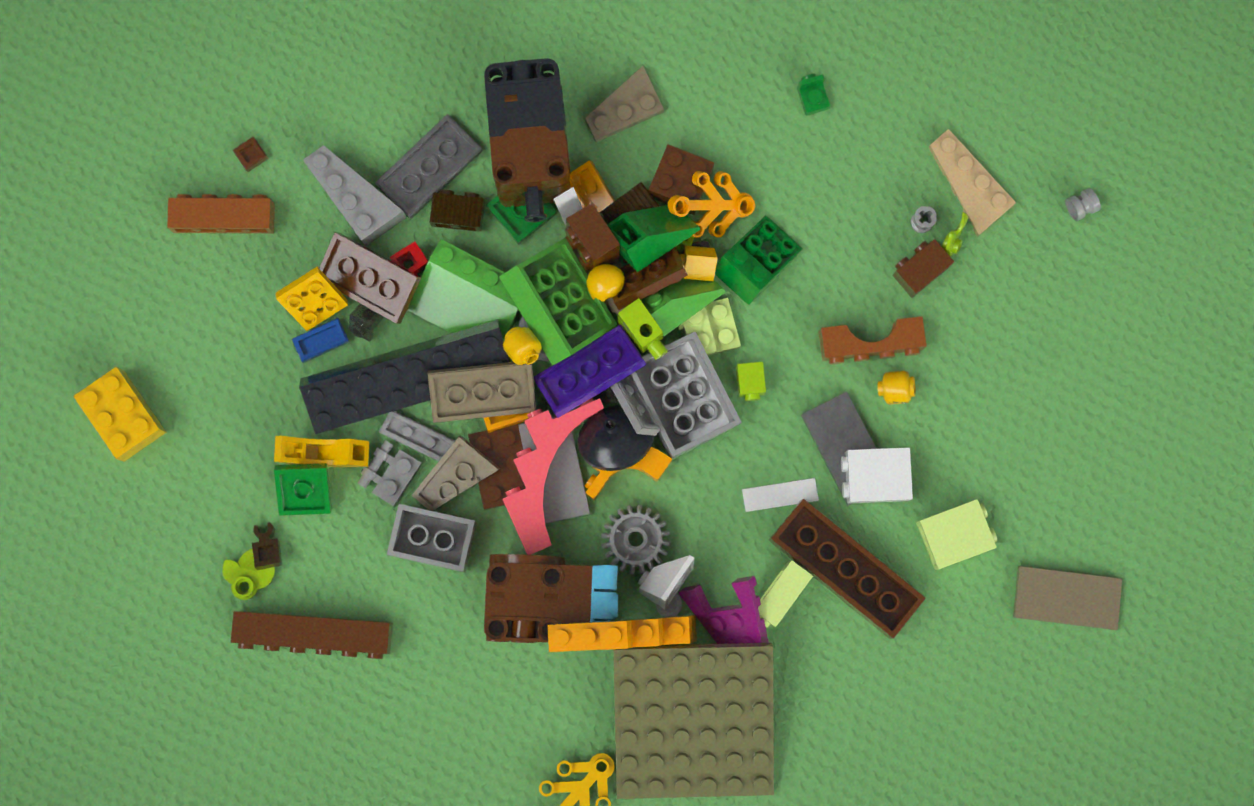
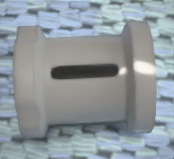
M930 206L918 208L910 222L913 230L917 233L928 232L937 221L935 210ZM926 216L928 218L927 222L921 223L919 221L920 218Z

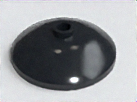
M615 405L604 408L585 421L578 435V448L583 459L592 467L604 471H618L631 467L643 459L653 444L654 435L637 434L622 406Z

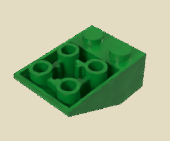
M668 205L626 212L607 224L620 244V255L637 272L701 230L687 215L679 217L672 214L668 209Z
M765 215L722 256L716 265L715 275L744 302L750 305L803 248Z

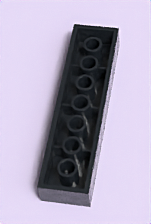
M498 320L303 377L300 379L299 389L314 432L318 434L431 400L428 371L508 363L510 359L503 348L504 339Z

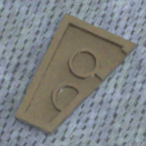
M644 66L637 70L585 118L595 142L664 112V108Z
M459 436L414 491L412 496L428 510L433 511L498 471L500 467L465 438Z

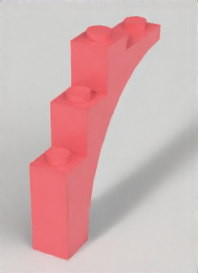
M592 397L579 405V408L555 419H552L548 410L542 412V409H538L527 414L529 419L525 420L524 423L536 450L532 451L530 447L516 453L518 458L513 460L525 489L521 490L519 486L505 492L507 497L502 499L527 555H532L552 546L545 526L543 511L544 484L548 469L558 448L568 435L583 421L604 409L600 398L594 401Z

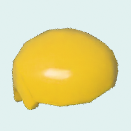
M611 264L596 266L589 273L586 280L588 292L592 299L597 298L602 302L615 297L622 291L625 282L622 270Z

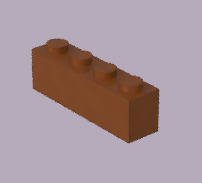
M178 194L176 198H168L167 228L173 233L274 234L275 204L268 196L260 194L252 195V198H242L241 195L237 194L227 195V198H217L213 194H203L202 198H192L188 194Z

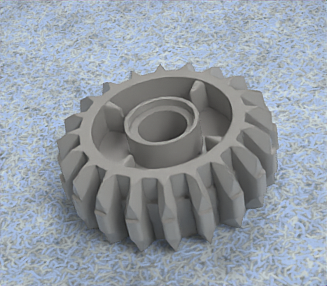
M628 505V514L625 515L623 510L619 508L617 510L620 516L619 519L614 515L609 516L610 520L614 522L613 526L607 523L604 524V528L610 530V533L601 534V538L609 539L608 543L601 545L602 548L610 547L611 551L605 554V557L609 558L612 555L616 557L611 562L613 566L619 561L622 562L620 567L622 572L625 570L626 565L631 566L630 574H634L635 567L638 566L640 574H644L645 569L643 565L646 564L652 570L654 565L651 561L653 560L661 564L662 560L657 555L660 553L667 556L668 551L661 548L662 545L670 546L671 543L668 540H663V536L670 535L669 530L661 531V528L666 526V521L658 524L656 520L659 519L660 514L656 513L653 518L649 515L652 511L650 507L647 508L645 514L641 513L642 505L637 506V512H632V506ZM638 532L643 536V543L640 546L634 547L630 545L628 537L631 533Z

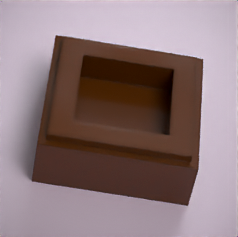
M254 136L233 149V152L247 172L269 159Z

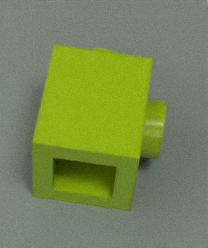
M763 362L737 364L736 375L739 398L745 397V401L760 400V396L766 393Z

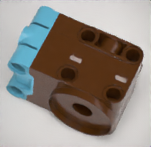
M490 554L489 568L486 574L484 616L486 641H511L514 643L548 642V625L615 620L618 614V594L611 591L617 590L618 566L565 565L566 558L558 556Z

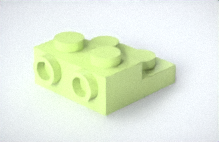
M728 298L711 302L678 326L679 330H684L685 336L696 332L708 356L741 347Z

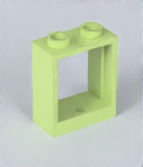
M792 560L784 565L760 598L761 605L758 607L760 618H763L766 628L769 626L776 627L813 577Z

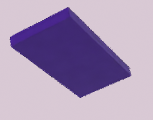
M619 325L573 355L537 374L533 379L556 417L559 418L644 367L646 363L623 327Z

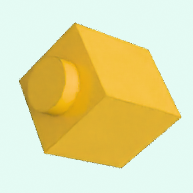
M684 245V252L680 256L688 276L683 279L714 281L717 264L715 248Z

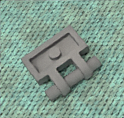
M385 440L380 449L377 447L373 453L375 456L367 468L364 467L361 474L363 475L358 484L366 489L370 481H374L377 485L372 493L395 507L422 463L402 450H399L395 457L390 456L388 453L394 445ZM383 461L390 465L384 475L380 477L376 472Z

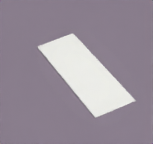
M574 187L554 198L565 226L566 218L583 209Z
M815 478L742 489L746 512L798 504L802 499H805L807 502L819 501Z

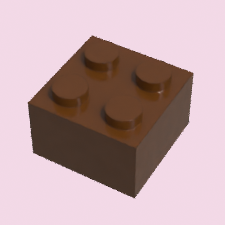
M667 144L648 191L655 200L667 205L669 199L674 195H682L689 200H701L704 190L693 184L692 176L695 172L702 171L710 177L713 172L714 162ZM703 176L699 178V183L702 182ZM696 210L689 211V214L692 215L696 213Z
M593 203L566 218V228L564 230L567 236L565 238L572 250L576 249L580 255L578 260L585 271L590 270L591 272L593 268L600 264L612 265L619 261L620 244Z

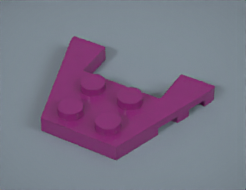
M755 576L737 578L731 583L741 603L737 605L711 608L701 585L684 587L678 592L717 644L769 643L765 621L759 615L758 607L761 605L760 597L755 595L754 587L757 585Z

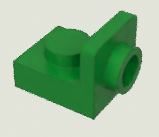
M813 73L802 77V80L798 83L797 90L805 115L830 109L831 106L823 84V74L816 76Z

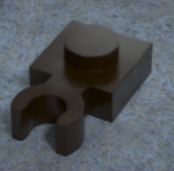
M271 522L267 523L268 530L266 533H260L258 525H254L253 528L255 536L259 539V542L252 543L256 570L282 566L280 541L278 538L272 539L275 534V528Z

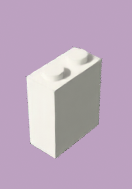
M910 448L847 450L845 456H841V471L846 472V482H842L843 498H847V503L913 500Z

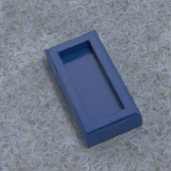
M339 318L292 339L302 363L349 343Z

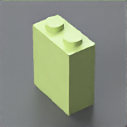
M978 499L916 522L934 570L942 569L997 548L995 544L997 542L996 533L992 527H988L985 519L988 517L986 508L983 503L979 504Z

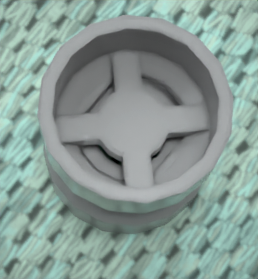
M1091 188L1083 190L1078 197L1071 196L1065 200L1066 208L1075 221L1085 218V215L1088 213L1093 214L1101 209L1100 201Z

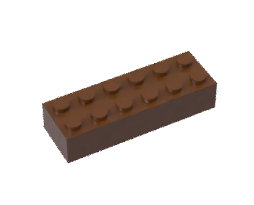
M805 499L800 500L769 539L773 545L810 573L816 580L889 639L895 638L926 599Z

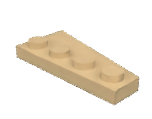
M949 129L930 144L929 150L941 172L950 183V188L962 205L963 212L968 215L977 237L1016 204L1012 197Z

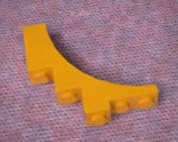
M695 615L548 625L549 652L629 649L632 647L690 644L697 641Z

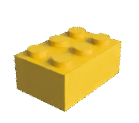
M118 367L113 368L73 396L117 460L125 462L167 433L126 372Z

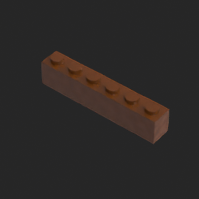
M234 611L230 643H238V648L254 649L255 644L264 645V650L279 651L280 646L290 647V652L305 653L306 648L316 649L315 654L331 655L332 650L342 651L341 656L357 657V652L368 653L367 658L383 659V654H390L393 623Z

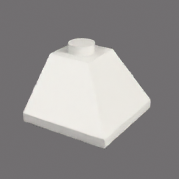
M691 555L655 566L650 573L646 571L638 582L641 585L639 588L640 594L666 610L673 597L694 569V557Z

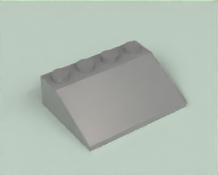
M696 332L666 345L665 347L668 352L658 360H655L651 353L643 356L642 358L646 365L630 374L631 379L660 427L657 435L668 456L672 459L742 423Z

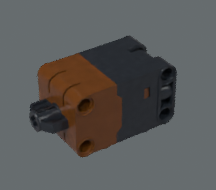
M548 58L493 63L485 69L484 79L492 173L498 198L505 207L526 206L527 215L524 216L525 221L532 223L541 222L547 219V215L544 214L543 204L555 203L554 198L571 188L567 134L565 133L566 119L559 67L554 60ZM545 71H552V72H554V75H553L552 73H543V72H545ZM496 75L502 76V77L494 78V79L491 81V78H492L493 76H496Z

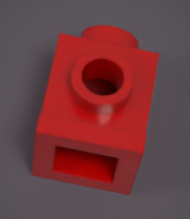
M415 241L389 257L392 262L405 268L404 265L407 261H412L413 266L407 270L416 275L425 270L428 260Z

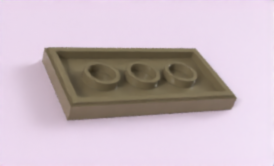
M514 362L428 371L433 423L530 413L536 410L532 364L516 365Z
M1018 566L1013 618L1118 630L1122 579Z

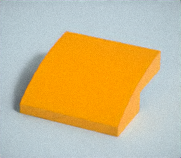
M587 161L569 174L571 188L574 187L582 208L593 203L600 214L603 209L615 201L592 161Z

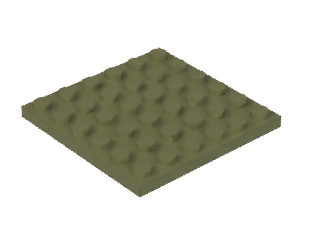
M772 643L661 645L613 649L617 799L774 795Z

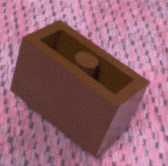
M935 239L929 244L924 241L914 250L916 255L910 260L906 256L895 265L897 270L892 276L911 298L922 291L954 263L953 259Z

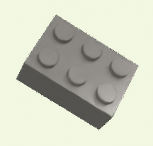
M398 504L387 555L466 573L477 522Z

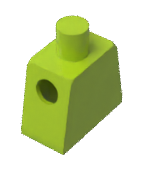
M639 298L618 313V323L623 327L642 354L648 350L654 359L658 360L668 352L661 342L663 331ZM644 332H649L651 335L648 337H644L641 334Z

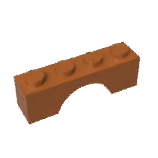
M923 316L897 319L893 323L889 336L878 342H866L858 339L851 333L847 325L823 327L819 330L822 362L829 361L830 365L845 363L844 359L854 358L855 362L870 360L869 356L879 355L880 359L895 357V353L905 352V356L919 355L920 350L927 347Z

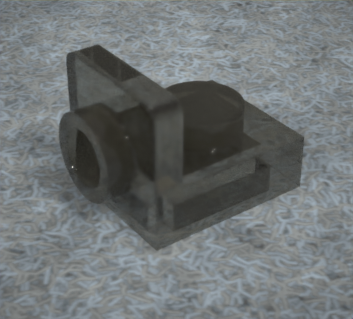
M359 304L349 315V331L355 336L370 342L373 339L374 328L381 322L384 316Z

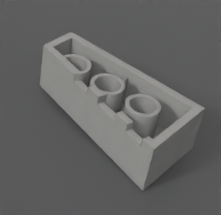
M324 145L303 159L365 247L406 218L403 210Z

